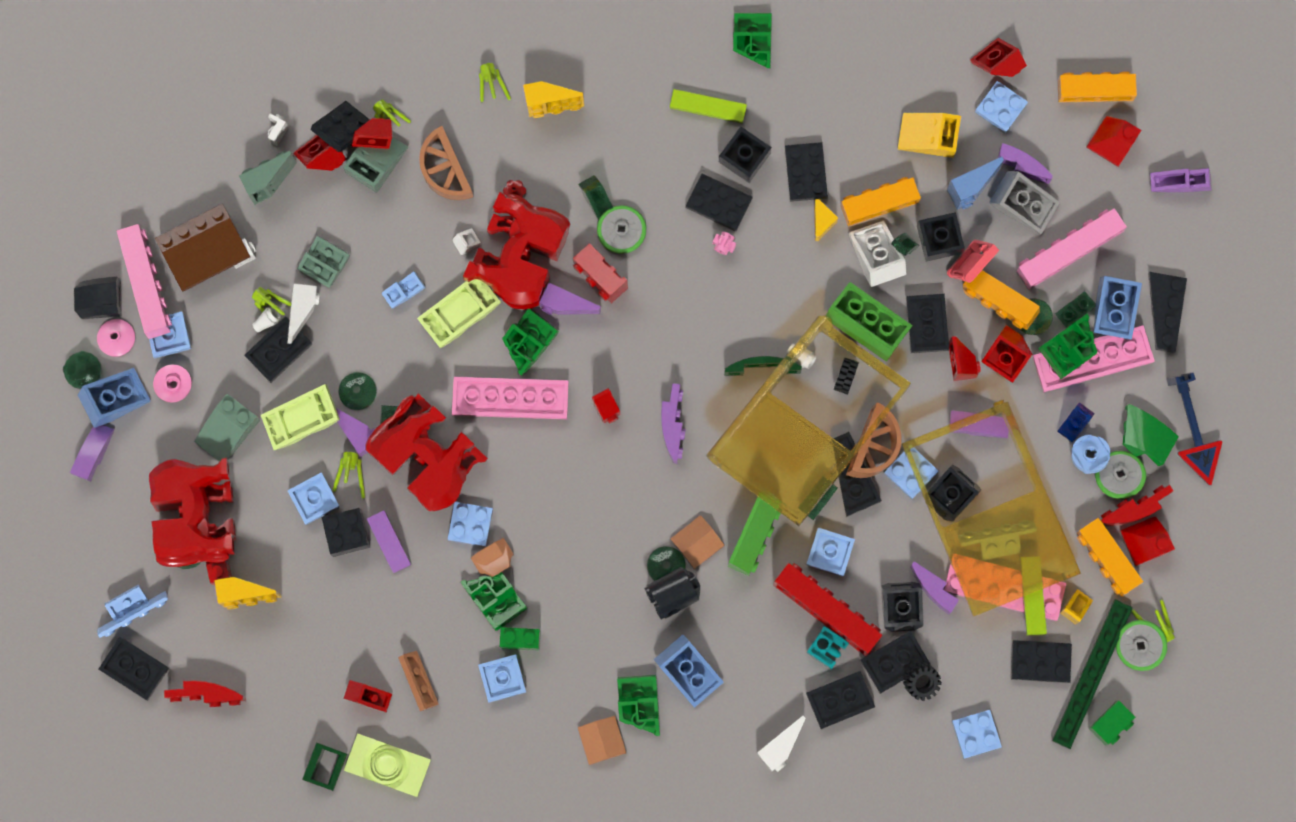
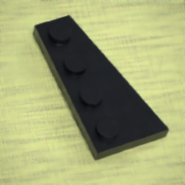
M1149 272L1155 350L1175 353L1187 278Z
M850 432L833 438L831 442L845 515L849 517L880 503L882 500L871 477L855 478L846 475L856 450V445ZM864 462L862 463L861 468H866Z

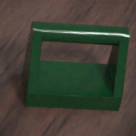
M316 742L302 780L334 791L347 754ZM325 750L339 755L328 785L314 780Z

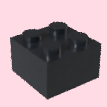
M740 126L719 155L718 162L750 183L771 154L772 147Z
M956 212L918 221L917 230L926 262L963 253L965 246Z
M360 508L321 517L329 552L332 557L371 548L363 513Z

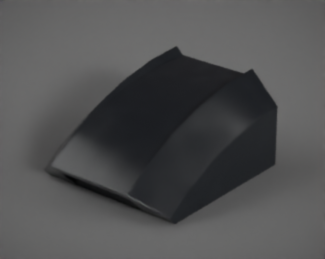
M116 276L80 282L74 288V311L81 319L122 317L120 308V279Z
M951 465L924 497L927 505L944 520L953 522L981 492V489L960 468Z
M911 581L887 583L881 586L884 628L891 632L915 631L924 626L922 586L920 583Z

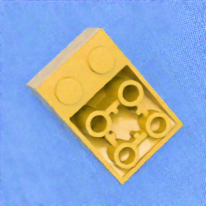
M543 81L523 85L529 117L540 118L544 114L552 113L556 115L564 110L577 111L584 107L582 92Z
M903 113L897 150L954 158L961 116L946 113Z
M236 577L214 580L218 604L227 608V610L239 608L240 604H246V606L258 605V601L272 603L276 602L277 598L282 597L276 590Z

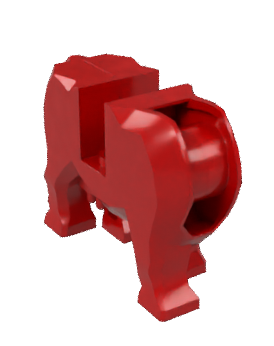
M499 192L493 205V210L498 214L507 213L511 216L500 217L497 214H493L487 227V232L491 235L498 232H506L509 234V239L502 247L499 257L494 256L490 252H485L482 248H478L473 262L469 261L463 279L467 282L478 279L491 286L493 292L511 308L531 309L539 306L550 276L547 269L528 262L531 256L529 251L558 261L566 243L571 223L566 216L553 209L533 206L516 194L505 196V194Z
M418 393L415 397L411 395L404 398L394 415L376 427L366 441L365 450L392 476L415 454L414 459L422 467L424 464L427 467L407 487V490L428 511H439L456 502L466 481V475L475 464L483 463L488 458L462 432L457 436L456 440L452 441L448 449H445L440 443L429 438L427 431L430 429V425L441 423L446 417Z
M222 458L214 466H197L185 461L171 459L160 463L149 473L150 502L157 512L179 510L180 517H182L151 521L154 553L156 555V562L160 565L182 567L199 562L221 563L229 559V555L235 554L234 540H236V529L233 518L227 519L219 527L214 523L210 524L208 522L210 502L222 503L226 501L234 503L231 481H226L222 485L213 484L220 482L222 479L230 480L229 461L227 458Z

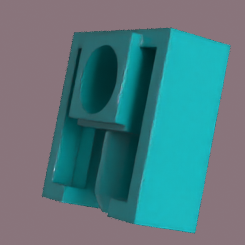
M824 626L806 653L832 670L836 662L825 655L826 652L835 658H840L841 652L831 645L835 643L845 650L849 642ZM820 639L826 640L828 647L820 649L817 646V641Z

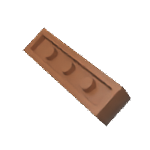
M440 126L429 134L421 147L419 162L423 177L428 186L436 194L450 200L470 199L474 197L443 126ZM439 139L445 152L432 148V145ZM428 153L448 160L426 170ZM451 167L443 188L438 186L429 177ZM455 175L462 191L449 190Z
M878 402L871 407L846 473L848 476L855 478L875 476L891 465L898 456L902 439L899 424L894 415ZM880 418L886 427L875 430ZM889 432L891 449L871 441V439ZM868 447L887 455L888 458L885 463L876 467ZM864 458L869 467L867 469L861 468Z

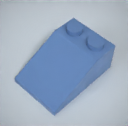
M1003 157L950 181L947 191L957 210L960 208L965 210L973 205V202L999 171L1004 161Z
M1108 276L1100 277L1093 333L1132 340L1142 283Z
M134 368L84 385L78 393V397L94 428L112 422L151 401Z
M684 634L653 659L694 708L724 683Z

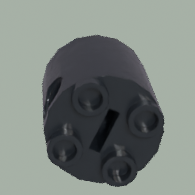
M680 566L648 584L644 589L650 602H655L654 607L659 618L662 620L699 601L701 586L694 573Z

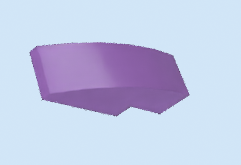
M1002 143L998 158L1003 157L1004 159L1002 164L1014 167V171L1020 172L1028 179L1046 184L1051 182L1053 175L1036 159L1013 146Z
M1209 168L1150 173L1152 192L1175 193L1212 190Z
M951 411L949 430L953 433H965L972 436L1008 438L1010 419L978 413Z
M104 425L92 428L71 468L70 473L91 482L97 466L101 464L114 429Z
M381 511L367 518L393 573L410 566V561L386 512Z
M913 562L910 568L917 582L921 584L922 590L940 609L949 615L959 599L943 590L947 582L916 562Z

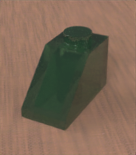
M595 175L578 184L598 221L605 211L613 209L603 185Z

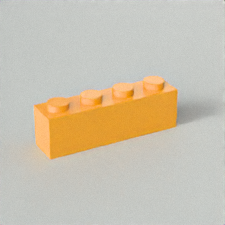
M1127 71L1120 72L1119 74H1111V72H1102L1100 74L1084 72L1081 75L1067 72L1060 75L1058 79V102L1134 101L1137 96L1136 74H1130Z
M903 177L897 180V183L891 185L890 183H885L879 186V189L873 191L872 189L862 191L861 195L846 196L841 201L840 206L847 225L851 226L920 202L921 197L914 178L908 179V177Z
M983 270L972 282L965 281L963 283L964 293L972 299L974 297L977 298L984 307L988 309L991 307L998 316L1003 319H1010L1012 324L1019 329L1024 328L1028 330L1040 313L1039 305Z
M1099 518L1077 532L1079 543L1083 547H1087L1089 557L1094 563L1097 562L1099 564L1101 574L1104 578H1108L1111 581V588L1117 595L1120 594L1122 597L1144 582Z

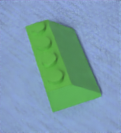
M851 282L841 292L824 317L886 362L913 326Z
M760 491L729 560L728 567L748 576L751 572L755 573L759 564L756 559L759 554L763 555L767 546L764 544L766 537H771L775 528L771 525L774 519H779L782 509H779L781 503Z

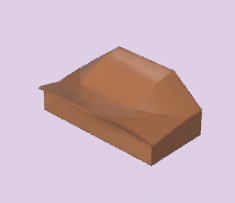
M502 538L471 557V560L480 575L487 574L494 577L511 566V557L514 554L505 539Z

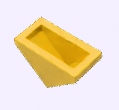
M815 199V241H819L838 222V217L819 199Z
M1077 589L1060 614L1076 625L1082 620L1093 600Z

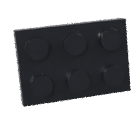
M344 101L312 124L310 130L337 152H341L352 144L354 132L370 119L349 102Z
M823 143L785 145L790 202L827 199Z
M702 173L685 208L737 232L753 197Z
M945 293L906 296L908 323L913 325L909 330L911 353L949 351Z
M286 316L244 355L270 383L312 345V342L301 331L291 344L287 343L290 320Z
M911 631L860 660L879 694L905 680L903 677L908 675L907 669L912 670L911 665L917 667L916 663L918 662L930 664Z
M119 637L98 670L148 701L169 670V667L129 641Z
M1013 640L1011 680L1071 683L1072 644Z
M861 671L806 692L820 729L875 708Z

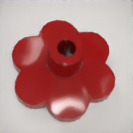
M509 180L506 183V187L503 188V194L506 196L508 194H516L523 198V195L527 192L520 180Z

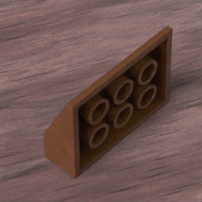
M223 203L155 238L182 292L250 258Z

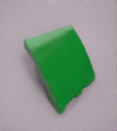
M734 13L733 51L766 68H771L772 13Z
M527 309L520 321L513 323L502 338L521 376L538 360L559 333L557 328L532 309Z
M1088 314L1038 348L1060 379L1097 354L1096 344L1093 340V331H1090L1088 322L1090 318Z
M1131 404L1126 405L1127 421L1124 422L1122 445L1136 457L1146 454L1157 466L1163 465L1179 436L1149 413Z
M502 572L494 577L481 576L479 579L462 580L460 582L495 631H498L527 610L526 605L516 594L513 586Z
M657 676L618 677L619 721L628 725L631 724L640 730L643 729L651 732L655 736H660Z

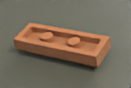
M414 651L398 657L420 712L439 705L418 652Z

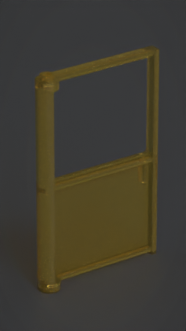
M825 315L823 317L818 316L706 454V457L759 498L800 526L907 391L911 383L833 328L832 320ZM820 332L830 337L900 387V390L851 451L771 394L773 389Z
M1004 400L993 403L994 407L901 444L973 617L1081 574L1009 402H1004ZM1002 414L1034 491L948 526H941L910 449L991 416Z

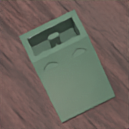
M392 137L389 149L358 147L343 169L347 175L375 193H378L409 147Z
M291 151L280 152L276 155V158L264 160L259 166L253 169L248 168L239 175L254 205L272 197L297 162Z

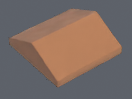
M701 515L670 539L694 569L725 546Z
M615 716L578 727L589 765L626 754Z

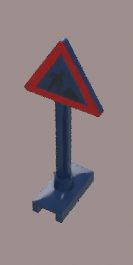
M1194 372L1167 378L1168 386L1177 385L1178 392L1181 394L1195 445L1194 448L1179 451L1177 454L1208 485H1212L1222 441L1203 444L1189 394L1190 388L1188 383L1196 380Z

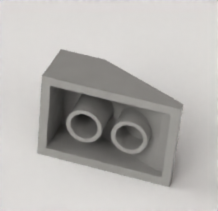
M1007 171L989 202L990 205L1003 214L1039 234H1042L1060 203L1042 188L1016 171Z

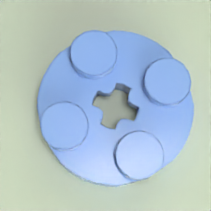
M1084 435L1078 438L1073 445L1071 451L1072 462L1077 469L1085 474L1100 472L1107 466L1110 460V447L1099 436ZM1087 450L1096 452L1094 458L1086 456Z

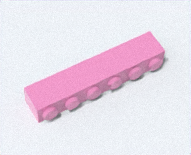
M1115 208L1111 211L1108 209L1104 210L1098 215L1099 218L1094 221L1092 219L1088 220L1082 225L1083 228L1080 230L1074 229L1067 234V238L1062 241L1060 238L1050 244L1052 247L1045 250L1043 248L1035 253L1036 257L1029 260V258H1026L1020 262V267L1016 272L1028 290L1124 232L1127 226Z
M139 224L117 230L145 335L148 339L171 333L169 326L172 325L169 314L166 315L165 313L167 304L165 298H161L160 291L163 290L160 281L156 280L155 274H158L155 263H152L150 259L153 257L150 246L147 247L146 244L148 240L146 230H142Z

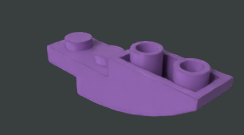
M672 384L670 402L662 401L661 410L662 432L670 458L676 464L678 459H682L683 448L680 447V440L685 439L686 429L682 428L683 423L675 422L680 419L681 409H677L678 401L682 402L683 390H680V384Z

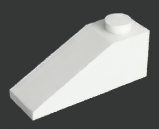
M293 285L287 343L291 344L313 313L315 305L319 304L320 294L316 293L317 286Z
M804 716L800 717L757 752L771 772L774 769L778 772L786 766L784 761L788 759L806 719Z

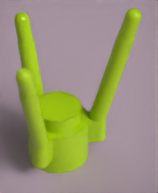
M494 63L481 65V73L478 74L480 79V101H484V80L489 82L492 98H496L493 84L496 78L507 99L511 100L509 92L500 76L499 69H495Z
M384 99L378 101L373 106V110L376 113L374 115L375 118L387 119L389 117L399 127L401 124L392 115V112H394L407 123H411L410 119Z
M259 287L255 290L252 299L256 301L254 305L262 313L265 310L263 306L270 305L282 316L285 315V312L271 301V297L291 307V302L274 294L269 289L265 290L263 287Z
M343 453L332 491L335 492L343 468L345 469L344 483L346 484L349 471L355 470L356 466L361 498L364 499L362 460L358 459V453Z
M1160 600L1166 625L1159 611L1155 610V613L1161 625L1160 629L1165 634L1167 642L1175 639L1174 630L1171 627L1164 601ZM1132 609L1131 612L1133 613V615L1138 620H1143V618L1134 609Z

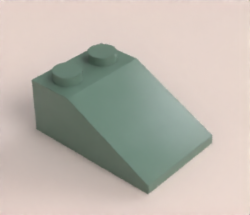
M226 394L215 407L194 442L219 462L222 458L229 460L260 422V419L229 394Z

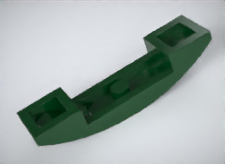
M757 356L742 359L729 365L724 370V376H743L744 368L781 367V374H801L802 366L780 357Z

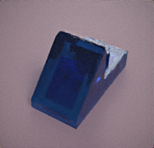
M1079 402L1057 432L1073 443L1095 413Z

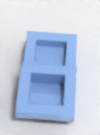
M412 272L399 283L395 282L383 291L382 295L393 309L426 287L417 273Z

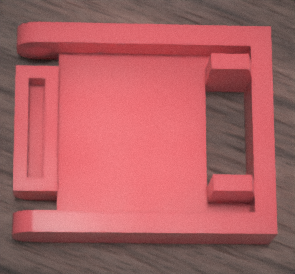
M975 239L947 270V275L951 278L970 283L998 253L999 249L992 243Z

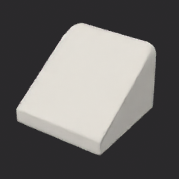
M472 228L456 234L453 238V243L461 255L481 245Z

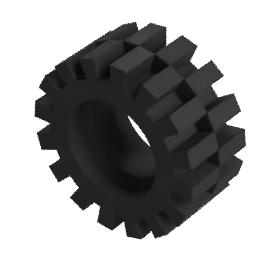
M844 358L833 390L848 395L859 362Z
M920 662L916 663L917 667L911 665L912 670L907 669L908 675L903 677L906 680L903 681L905 689L917 700L920 698L922 701H925V697L928 700L932 699L931 694L935 697L937 695L935 690L939 691L940 687L938 685L942 684L939 680L941 676L930 664L925 662L922 664ZM923 675L928 676V683L924 687L918 688L916 686L917 679Z

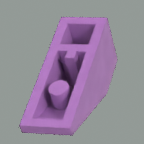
M551 283L548 284L539 302L540 307H542L541 310L550 315L552 313L557 315L600 314L601 306Z
M336 408L340 418L337 421L357 453L362 457L368 453L365 450V444L375 429L370 430L364 423Z

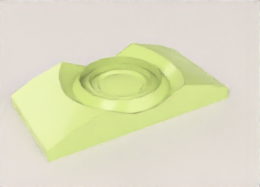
M475 279L463 283L417 319L441 349L461 336L473 324L485 318L501 301L487 284Z
M327 384L261 415L273 450L299 442L306 436L324 430L340 420Z
M357 733L344 771L418 797L431 760Z

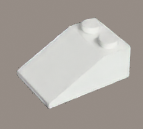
M884 220L849 232V237L861 268L871 287L906 275V260Z

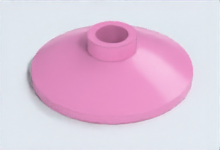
M112 319L100 327L97 334V342L105 354L114 357L122 356L132 349L135 343V332L128 322L121 319ZM114 333L118 334L116 339H112Z
M167 365L161 368L156 373L153 381L154 391L157 396L163 401L170 403L183 400L189 394L192 386L190 374L179 365ZM172 382H177L175 388H171Z

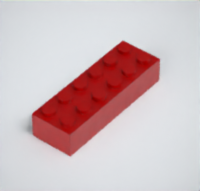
M788 563L774 581L773 586L835 634L849 642V645L866 657L882 637V634L879 633L881 629L873 623L871 625L864 621L865 617L859 612L853 613L848 609L850 606L842 599L839 601L833 597L834 593L828 588L824 587L822 589L818 586V581L811 575L805 576L802 573L803 569L797 564L793 563L791 565Z

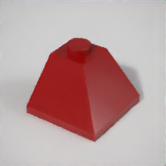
M1000 38L994 40L970 59L972 64L991 75L1013 77L1027 66L1020 50Z
M1106 116L1086 148L1119 167L1142 130L1126 120Z
M317 135L293 153L307 169L333 171L342 166L343 162L347 160L342 152H337Z
M1006 325L981 362L1013 383L1033 354L1023 336Z
M952 336L949 341V355L953 381L977 378L978 373L981 372L980 362L976 361V356L956 336Z
M1156 516L1120 530L1135 566L1175 550L1168 532Z

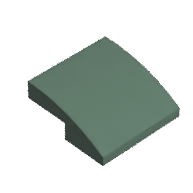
M317 236L297 269L330 288L351 254L324 238Z

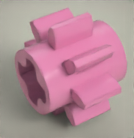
M722 232L721 235L716 234L712 241V244L715 245L714 250L723 255H727L728 251L733 253L736 247V243L733 242L735 237L726 232Z

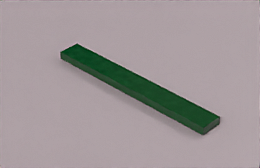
M1114 599L1054 734L1053 742L1071 749L1117 645L1120 631L1125 626L1133 607Z

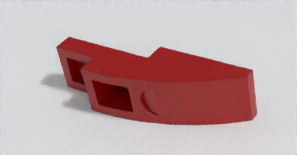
M1170 484L1165 488L1161 485L1153 490V496L1148 498L1146 495L1137 501L1139 505L1136 504L1134 499L1129 502L1125 499L1116 505L1118 509L1114 512L1108 510L1102 514L1101 522L1104 526H1115L1146 518L1159 511L1162 507L1158 501L1174 490Z
M183 681V689L164 690V698L170 699V702H182V698H189L190 701H199L203 697L204 703L209 704V707H221V703L229 702V706L241 705V701H246L245 696L232 689L205 681Z

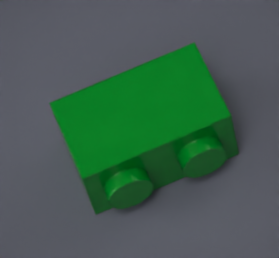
M501 627L499 647L501 649L540 651L541 631L540 629Z
M1118 700L1088 729L1104 745H1109L1110 743L1114 745L1121 738L1119 734L1123 730L1128 731L1134 725L1133 720L1136 717Z

